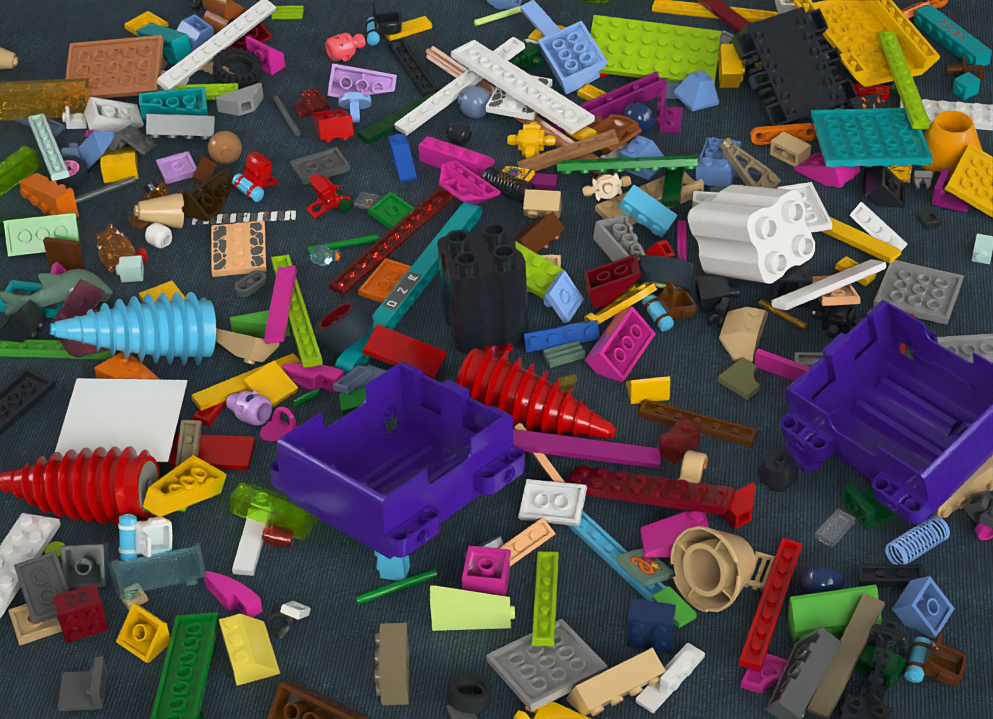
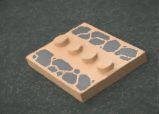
M265 221L211 226L212 277L249 274L256 270L267 272Z

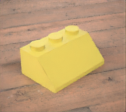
M243 614L219 619L222 637L237 686L280 674L264 621Z

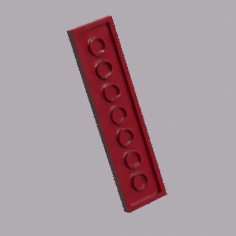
M577 466L565 482L586 485L587 496L725 515L735 497V488H729L725 485L714 486L704 482L693 483L683 479L672 480L666 477H650L646 474L636 475L625 471H609L604 468L593 469L588 466Z

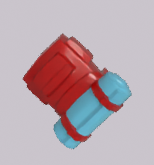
M252 152L247 156L244 173L235 175L232 184L249 199L258 202L264 196L263 189L267 186L276 185L279 181L271 176L272 162L259 152Z

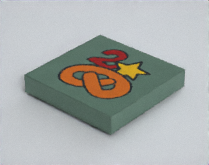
M643 548L619 554L615 560L643 586L671 579L675 573L658 557H645Z

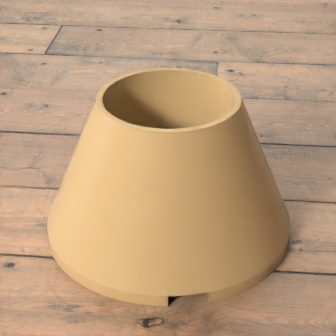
M696 526L683 531L675 540L671 551V564H674L676 575L673 579L679 592L690 605L703 612H719L728 608L751 578L756 566L753 549L745 539L704 526Z

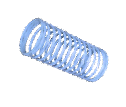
M932 515L902 536L889 542L885 548L886 555L892 564H908L948 539L950 535L949 527L941 517ZM932 520L936 521L942 527L945 537H943L940 528L935 523H933ZM932 524L936 526L941 536L938 535L937 531L933 528ZM889 545H890V550H891L892 556L894 557V559H895L898 563H896V562L893 560V558L891 557V555H890V553H889V549H888V548H889ZM892 545L894 546V550L897 556L903 561V563L898 561L892 551ZM896 548H897V549L899 550V552L901 553L903 559H902V558L900 557V555L898 554Z

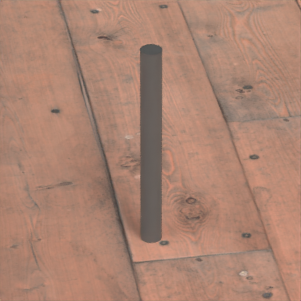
M274 96L273 101L296 137L300 136L299 128L279 96Z
M132 176L75 197L76 204L136 182V179Z

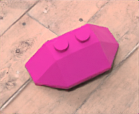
M456 160L442 164L439 185L461 201L478 205L500 195L501 191Z

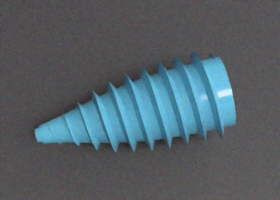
M178 292L172 295L170 301L164 293H161L156 302H154L150 294H147L142 304L139 303L136 296H132L127 306H125L121 299H117L112 309L106 303H103L99 312L94 313L92 309H89L87 315L79 317L76 315L74 318L55 321L50 324V335L82 342L83 346L85 343L94 345L97 352L101 347L110 350L111 357L114 356L116 350L122 351L126 361L131 353L138 354L141 363L145 355H151L155 364H157L160 356H166L169 365L172 364L174 357H180L183 365L186 364L188 357H194L197 366H199L202 357H211L214 352L216 318L212 302L206 300V298L197 300L193 292H189L184 301Z

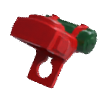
M316 173L308 179L318 195V199L306 208L314 219L335 207L342 212H348L352 209L353 202L350 197L346 196L341 191L340 186L334 185L326 176H320ZM321 206L318 212H313L314 207Z

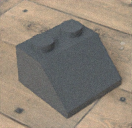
M108 542L61 546L62 571L69 589L82 588L92 584H96V587H106L109 568Z

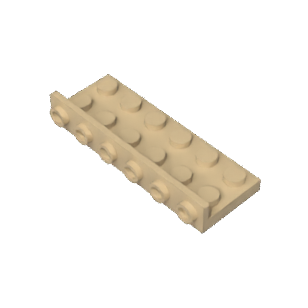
M684 172L680 204L693 199V191L704 192V181L702 179L695 181ZM665 176L644 184L639 188L662 204ZM628 192L595 205V211L604 219L625 215L618 206ZM627 214L629 223L632 225L638 223L636 219Z

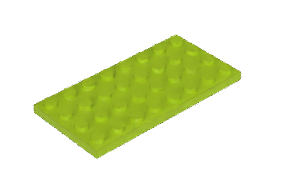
M593 15L590 35L608 62L598 73L643 78L658 72V77L667 79L666 82H683L689 74L704 71L713 79L715 85L721 31Z

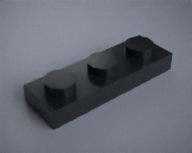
M922 564L857 565L859 587L876 585L877 587H906L910 580L925 577Z

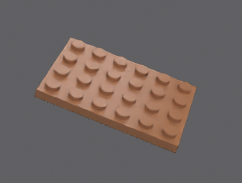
M156 35L70 43L63 99L67 102L89 100L90 97L102 99L137 96L139 93L159 91L157 78L161 74L163 36Z

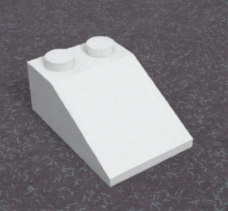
M90 97L84 111L89 130L117 133L129 125L136 126L137 128L144 125L136 104Z

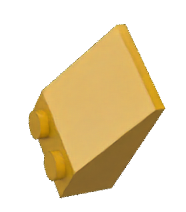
M132 146L123 147L114 152L110 149L105 150L100 157L104 183L118 182L132 176L138 179L137 150Z

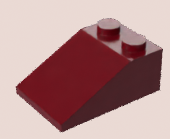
M637 254L584 272L587 292L595 309L613 303L642 276Z

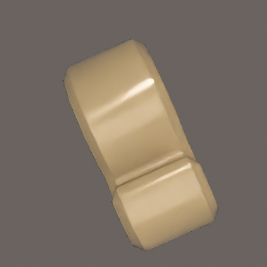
M688 450L684 455L681 474L678 480L683 479L693 483L701 482L703 470L707 469L708 457L706 453Z

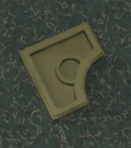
M742 357L718 376V382L748 400L760 391V385L754 379L758 366Z

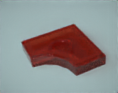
M317 88L303 91L302 100L293 105V110L299 119L310 116L314 112L330 109L328 102Z

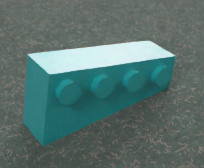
M154 23L136 30L138 37L162 35L164 38L162 56L168 59V63L171 65L179 63L192 53L189 43L190 39L186 33Z
M205 87L139 93L142 119H146L147 113L208 115Z

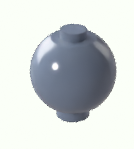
M474 85L464 89L462 94L459 93L457 103L460 104V110L465 116L477 119L486 115V105L491 97L485 88Z

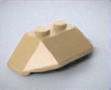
M744 307L727 312L719 340L733 361H738L743 357L753 363L768 316L766 310Z

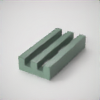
M574 341L543 350V356L549 367L552 368L586 358V352L579 341Z

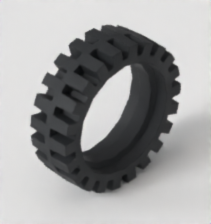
M233 47V50L227 48L225 51L223 49L221 53L218 52L217 56L215 55L213 75L218 83H238V87L242 89L255 85L259 81L261 61L254 52L249 53L248 49L243 51V48L237 50V47ZM230 62H239L249 66L252 71L236 75L225 71L222 66Z

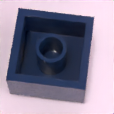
M632 598L627 623V647L647 650L653 648L656 652L671 653L675 632L676 605Z

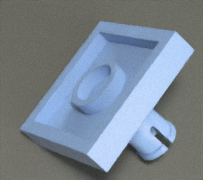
M566 271L558 273L544 294L545 306H552L563 323L570 322L584 300Z

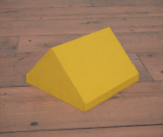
M670 376L626 381L631 404L643 403L644 399L654 402L670 399Z
M133 603L116 643L146 663H150L169 645L170 635L167 623L137 603Z

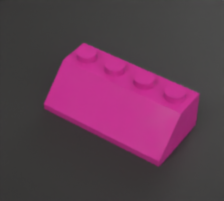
M429 136L418 145L419 161L440 169L443 163L456 160L481 177L484 170L495 163V159Z
M631 306L616 314L585 361L597 374L623 382L656 333Z

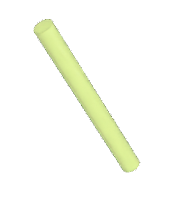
M520 6L476 19L474 20V25L485 24L522 11Z

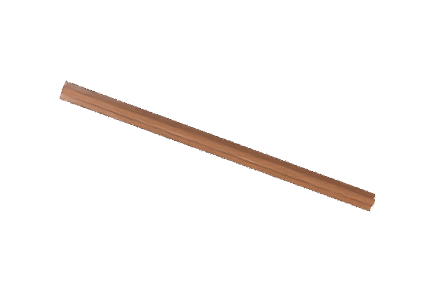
M435 46L426 50L427 59L455 78L468 70V68ZM484 79L476 84V86L485 88L489 92L490 97L496 87ZM537 115L534 121L513 117L523 125L536 122L541 126V130H545V136L551 135L555 137L554 146L557 148L575 142ZM591 152L573 159L579 160L600 158ZM591 170L593 173H595V174L598 175V176L602 174V173H598L596 170Z

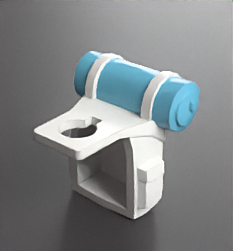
M133 514L119 516V553L121 560L132 561L141 554L151 557L166 554L167 551L172 550V524L170 520L164 517L148 518L147 521H137V517Z

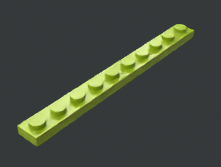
M879 32L878 40L912 129H930V120L895 32Z
M289 254L271 257L275 276L277 275L278 268L292 266ZM296 278L288 319L303 368L322 365V357Z

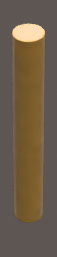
M761 299L759 301V306L805 331L808 328L807 323L782 309L773 308L772 304L766 300Z

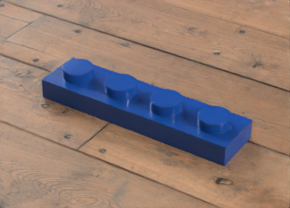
M590 320L523 333L525 351L528 353L574 341L582 343L600 339L598 321Z

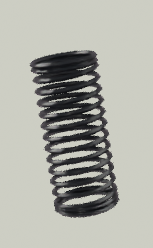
M491 166L487 167L481 176L484 180L488 170L492 169L487 176L486 182H488L489 175L492 172L489 184L496 187V189L499 188V191L502 190L501 195L523 204L525 189L528 188L529 190L531 185V190H535L533 183L526 182L508 173L506 174V172ZM501 175H502V179H501V181H500V184H499V186L497 187V184L499 183L500 177H501ZM506 176V179H505V181H504V183H503V186H502V188L500 189L501 184H502V182H503V179H504V177ZM509 178V181L507 182L506 188L504 189V186H505V184H506V181H507V179ZM512 179V182H511V184H510L509 190L507 191V188H508V186H509L510 180ZM515 181V184H514V186H513V189H512V191H511V193H510V189H511V187H512V185H513V182ZM519 181V184H518V186H517V188H516V191H515V193L513 194L514 189H515V187H516V184H517V182ZM522 183V186H521V188H520V190H519V193L517 194V191H518V189H519V186H520V184Z

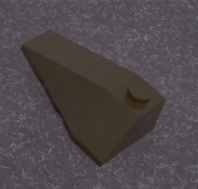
M224 168L183 195L184 207H182L184 214L187 217L203 221H209L218 215L222 205L226 202L227 196L234 187L232 184L234 176L230 171Z

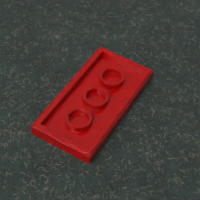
M378 324L363 349V354L393 366L400 362H406L422 370L424 375L435 379L447 355V352Z
M176 434L169 459V467L175 468L179 434ZM201 435L198 458L217 469L249 470L255 446V437Z

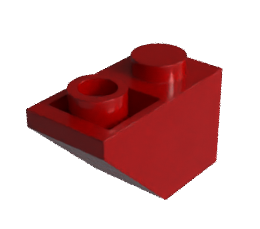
M751 483L736 491L735 497L725 515H721L734 529L741 527L752 519L755 484Z

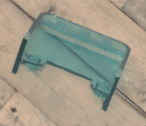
M200 542L187 548L153 554L151 557L143 556L119 562L117 559L109 564L117 597L122 596V600L134 598L135 593L171 585L185 583L186 586L199 584V579L206 577Z

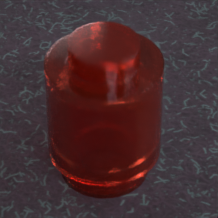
M269 524L268 528L264 527L261 539L265 540V545L290 548L293 531L286 527Z

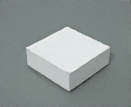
M291 601L283 604L280 612L299 620L309 616L311 608L296 601Z

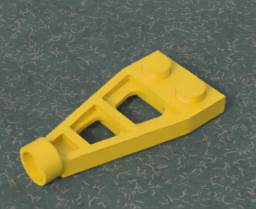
M654 283L633 284L626 293L595 315L589 313L584 316V322L597 320L599 325L653 293L657 288Z

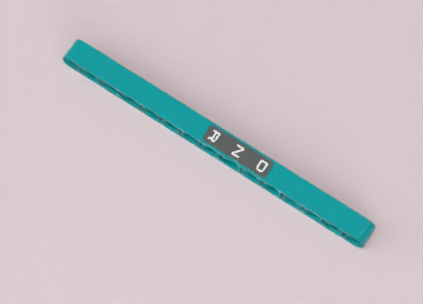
M466 202L461 204L372 315L374 323L371 329L358 342L343 351L336 361L335 368L343 370L346 375L357 365L364 366L371 357L363 354V349L376 325L378 324L391 330L394 329L439 271L438 240L453 230H463L469 233L481 217V206Z

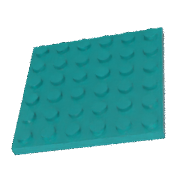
M905 108L811 110V120L826 167L924 166L932 164L933 157L921 129H912Z

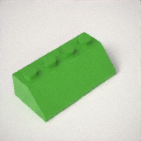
M869 585L790 597L787 628L793 645L819 627H823L834 637L841 639L863 594L879 600L877 586ZM880 614V616H879V618H878L876 624H880V625H881V620H882L881 614Z

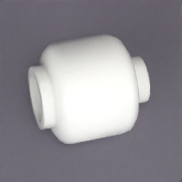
M153 223L146 229L145 239L149 244L157 248H164L171 243L172 232L168 227L160 223Z

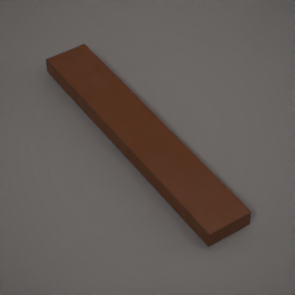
M644 399L638 411V417L748 447H752L758 432L756 428Z

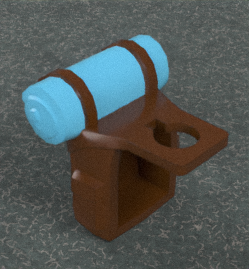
M668 281L663 292L658 297L649 295L642 301L645 311L651 316L656 327L660 328L662 332L672 328L674 325L673 320L692 317L697 310V305L685 289H677L672 281Z
M939 632L932 642L927 638L917 637L911 646V653L905 667L904 677L907 681L919 683L923 680L924 676H928L955 687L962 679L967 655L950 645H942L943 632Z

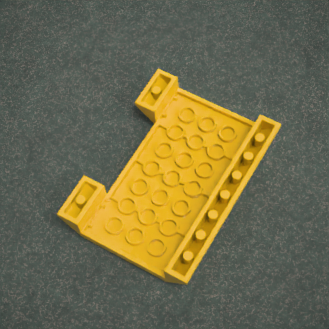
M792 0L797 8L804 7L805 12L820 8L828 26V29L822 35H824L833 49H838L842 58L840 61L864 87L894 81L878 40L879 32H895L912 77L922 75L940 59V55L892 0H824L814 3L811 0Z

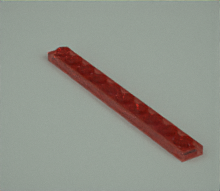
M438 188L330 281L329 289L342 295L346 294L451 202L453 194Z

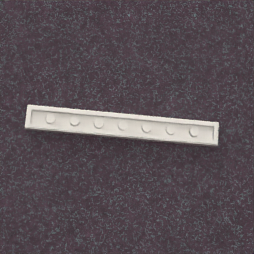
M873 259L771 300L772 307L782 310L791 309L884 270L886 262Z

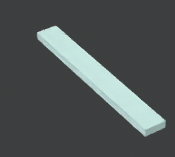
M44 113L28 117L29 124L52 181L69 177L67 167Z

